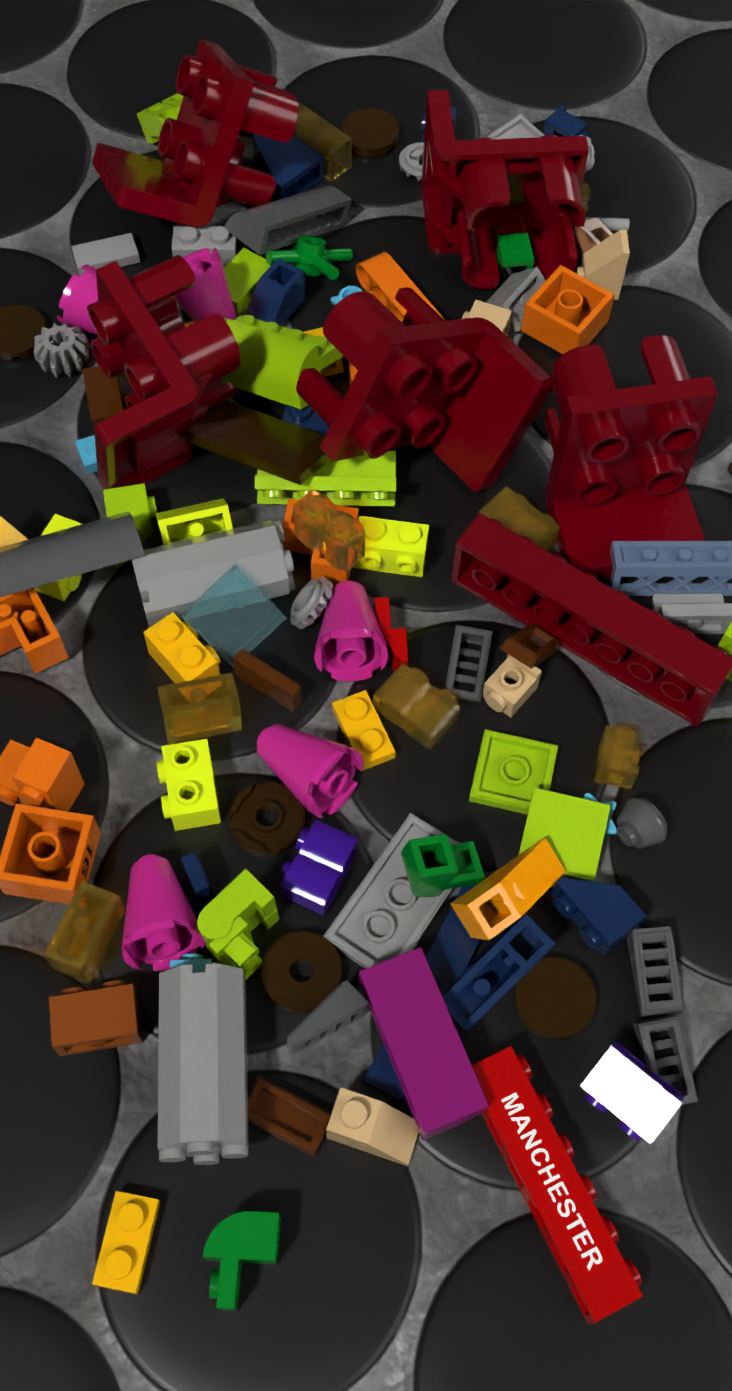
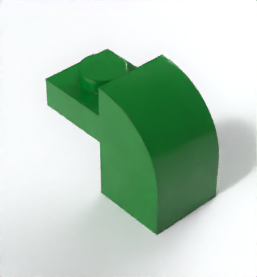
M447 834L411 839L401 851L402 861L412 893L418 897H436L443 890L479 884L485 878L473 841L450 845Z
M239 1212L221 1221L209 1235L203 1250V1258L206 1261L220 1262V1269H212L209 1298L217 1299V1309L238 1311L242 1263L277 1265L281 1224L279 1213Z

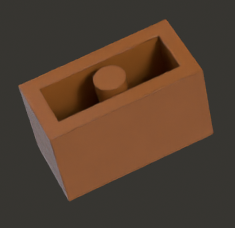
M122 980L109 981L102 984L101 989L89 991L82 987H72L62 990L58 996L49 997L52 1048L59 1056L143 1043L139 995L133 983L127 984L126 981Z

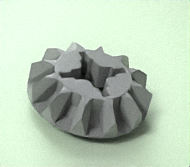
M424 142L408 145L399 155L400 171L406 172L407 178L417 177L418 182L422 178V165L419 164L423 160Z
M324 576L308 582L298 593L290 611L291 624L299 629L312 625L315 619L321 616L323 609L327 607V602L332 597L333 583Z

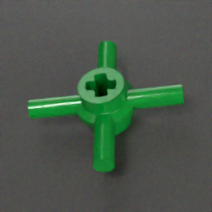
M309 235L300 236L297 243L288 245L287 247L291 250L267 251L266 253L268 264H273L279 258L287 263H294L295 267L305 271V276L316 277L322 273L330 280L337 279L339 270L329 262L351 261L353 257L350 248L325 249V240Z

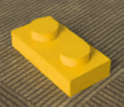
M366 690L332 702V711L348 745L362 755V771L395 758L396 751Z
M120 1191L115 1192L92 1285L138 1295L161 1202L159 1199Z

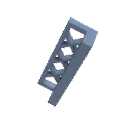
M612 541L610 555L613 570L609 587L614 590L622 591L628 596L712 593L732 596V583L726 582L732 578V541ZM621 577L638 578L633 583H620ZM662 577L674 578L672 581L668 583L656 582ZM698 577L710 578L709 580L703 583L691 582L692 580Z

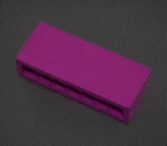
M417 948L359 971V984L365 999L369 1002V1009L422 1141L452 1129L484 1112L489 1105L422 948Z

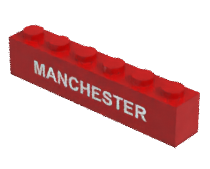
M510 1046L472 1065L489 1105L481 1114L588 1325L602 1320L643 1297L639 1286L642 1285L640 1274L629 1258L624 1260L615 1244L619 1241L618 1233L611 1220L606 1215L601 1217L593 1202V1200L597 1199L594 1187L585 1174L579 1176L571 1160L575 1157L569 1140L563 1133L557 1134L550 1121V1118L553 1117V1111L549 1102L542 1093L536 1094L529 1079L533 1078L526 1059L521 1054L516 1056Z

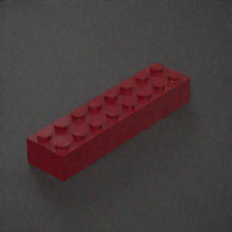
M479 513L456 542L452 582L524 625L528 626L534 623L558 638L562 642L561 647L692 725L699 726L719 696L732 671V657L724 650L712 647L695 637L688 629L674 625L655 610L641 606L631 600L624 592L608 587L598 581L594 575L582 572L568 564L561 556L549 553L537 546L530 538L516 534L506 528L500 521L490 519L482 513Z

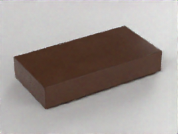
M99 366L82 369L92 426L95 427L99 422L124 411L118 377L115 376L108 379Z
M533 623L506 638L501 650L532 669L555 654L562 642Z
M240 649L233 657L235 675L295 713L302 704L301 686L244 649Z
M258 1076L248 1095V1123L315 1157L326 1134L331 1113Z

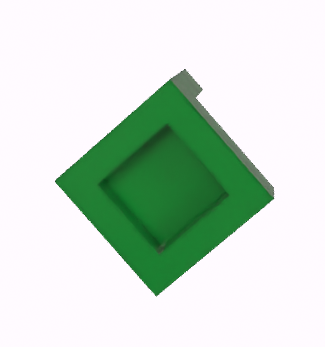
M528 233L497 235L495 252L498 267L521 266L522 271L533 268L534 256Z

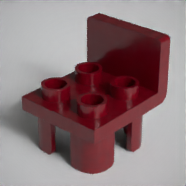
M200 38L196 56L186 54L177 72L176 91L179 95L184 96L177 120L167 118L160 131L158 152L161 157L165 158V161L97 143L92 164L118 206L193 227H203L211 221L216 207L234 201L252 207L269 203L276 186V181L268 173L240 166L245 144L238 138L241 129L284 143L290 141L298 117L296 97L286 90L275 87L278 81L275 76L237 64L218 44Z
M427 90L421 193L429 249L437 254L460 253L463 279L468 285L478 289H494L498 286L499 273L495 252L497 235L528 233L534 256L533 268L538 267L545 280L560 265L574 272L577 263V249L573 230L574 226H584L586 218L581 192L589 152L586 136L558 137L555 135H545L539 138L513 139L484 137L476 140L455 141L448 90Z
M176 255L129 278L126 277L117 261L96 269L98 301L88 305L87 310L99 337L90 341V346L105 376L111 379L122 374L133 393L125 396L128 409L99 422L94 427L98 480L103 490L143 483L146 485L188 463L193 455V446L191 443L186 442L185 431L206 416L209 409L236 396L237 389L231 382L222 384L219 379L235 371L241 362L237 341L225 319L219 314H212L186 327L179 314L176 295L193 287L195 284V273L180 255Z
M399 288L395 296L396 301L407 310L402 322L369 292H355L338 302L329 313L323 325V334L358 370L345 397L315 368L304 369L296 385L297 394L329 426L320 449L335 462L363 455L375 459L384 455L390 449L413 445L415 448L420 449L428 445L473 491L491 488L554 387L553 379L492 322L480 317L445 321L411 288Z
M649 336L642 340L640 351L652 382L651 385L616 389L604 351L596 344L584 345L567 351L558 358L552 369L553 390L562 419L560 424L554 407L544 409L543 419L554 452L546 488L547 510L561 557L568 564L582 572L594 575L597 579L610 578L612 575L613 567L610 555L612 541H706L685 482L718 392L711 376L690 379L678 344L669 336Z

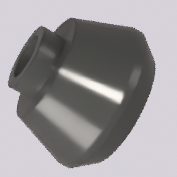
M644 798L629 799L617 818L618 827L616 831L620 840L628 847L634 846L639 849L662 843L666 839L667 823L661 812L655 805Z

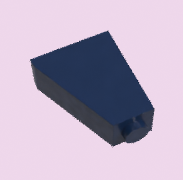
M257 134L252 135L254 160L259 170L270 174L276 181L272 195L274 201L309 191L325 180L324 156L294 134L291 140L285 143Z

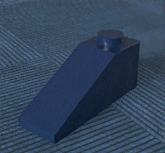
M525 913L521 918L497 934L445 991L442 997L449 1014L468 1031L556 943Z

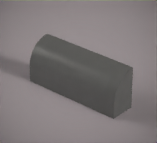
M322 186L237 212L230 216L225 229L257 254L262 255L267 253V251H273L297 243L300 236H318L344 227L352 199L333 186Z
M128 511L0 547V597L145 556L132 515Z

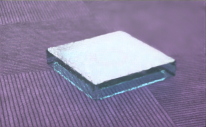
M236 564L182 613L183 619L233 668V657L240 649L250 653L287 619L278 607Z

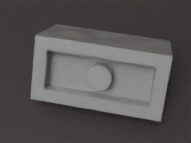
M538 267L514 273L486 303L512 310L509 332H518L522 325L525 303L546 280Z
M720 593L654 594L651 600L652 609L658 612L664 619L680 628L688 629L693 634H724L732 621V603H724L723 595Z

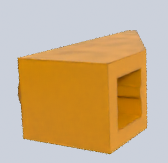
M542 838L453 901L451 906L471 938L490 940L521 918L566 870L547 839Z

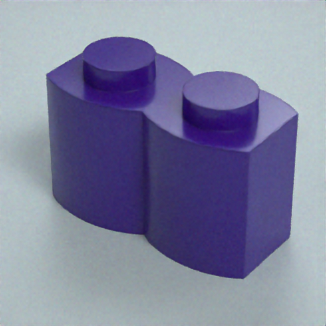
M318 820L313 823L310 829L304 828L295 846L299 853L293 862L287 860L279 873L277 882L281 883V896L324 916L355 858L359 839Z

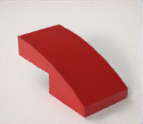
M389 597L374 598V613L388 646L389 657L387 661L399 678H407L408 652L406 628L391 629Z

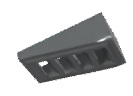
M456 625L444 697L480 703L492 631ZM460 643L479 645L481 648L480 651L460 648ZM458 655L478 658L479 662L475 664L459 661ZM456 668L477 671V675L472 677L455 674ZM454 681L474 684V691L453 688Z
M671 927L632 930L626 939L641 1018L682 1014L678 969ZM659 944L660 948L643 950L642 946ZM662 960L663 966L645 967L644 961ZM665 977L666 983L647 984L646 978ZM669 994L670 1000L649 1002V995Z
M343 981L287 1036L289 1051L294 1055L363 1017L369 1012V1002L348 981Z
M667 1015L633 1022L641 1059L646 1064L645 1072L649 1075L652 1071L658 1074L657 1068L677 1064L679 1072L660 1075V1077L669 1084L682 1082L683 1089L678 1090L684 1095L681 1105L698 1102L679 1016ZM667 1030L669 1038L651 1041L649 1033ZM672 1047L674 1055L654 1057L653 1051Z

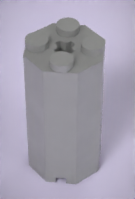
M271 520L144 549L145 556L132 559L149 628L172 612L180 620L287 595L290 594V591L295 590L291 572L294 571L293 561L289 549L284 550L282 542L285 541L280 520L274 522Z
M210 963L205 964V971L193 972L192 964L179 965L159 973L157 1149L159 1150L160 1162H180L186 1160V1157H193L195 1165H213L220 1163V1155H222V1158L231 1159L248 1156L246 989L243 968Z

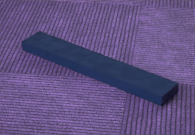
M477 884L461 887L456 899ZM452 907L426 956L441 995L468 967L481 939L470 937ZM382 1042L363 1080V1084L401 1103L404 1093Z

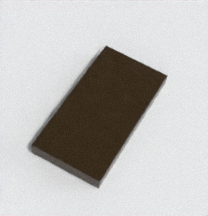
M225 400L185 431L186 442L298 485H302L330 460L320 449V445L325 437L324 435Z

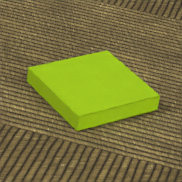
M485 729L469 801L528 815L534 787L550 791L558 745Z
M534 787L519 855L542 838H546L566 870L563 874L564 876L594 882L611 805Z

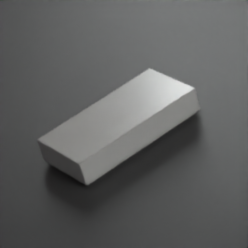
M132 233L71 246L79 276L85 272V270L80 268L85 264L98 269L113 261H117L120 267L140 263L139 253Z

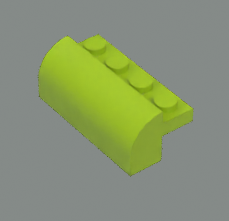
M242 315L235 320L223 317L237 341L241 362L235 371L219 378L220 381L224 384L231 382L235 388L300 410L308 406L296 391L297 381L304 369L315 368L321 374L322 369L343 357L323 336L309 335L299 329H289L279 326L275 322L255 319L252 315Z
M388 451L375 459H371L367 455L335 462L330 459L302 485L257 469V475H255L257 504L287 505L289 498L338 506H395L396 451Z

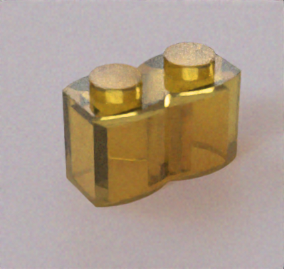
M310 490L293 505L294 531L296 536L307 547L321 551L325 560L333 567L348 572L365 556L364 527L352 515L338 511L335 504L327 496Z
M404 664L375 692L373 697V706L379 713L395 725L401 727L409 736L428 749H431L455 723L460 712L458 701L451 692L445 689L439 690L431 686L428 677L420 669L415 667L411 669Z

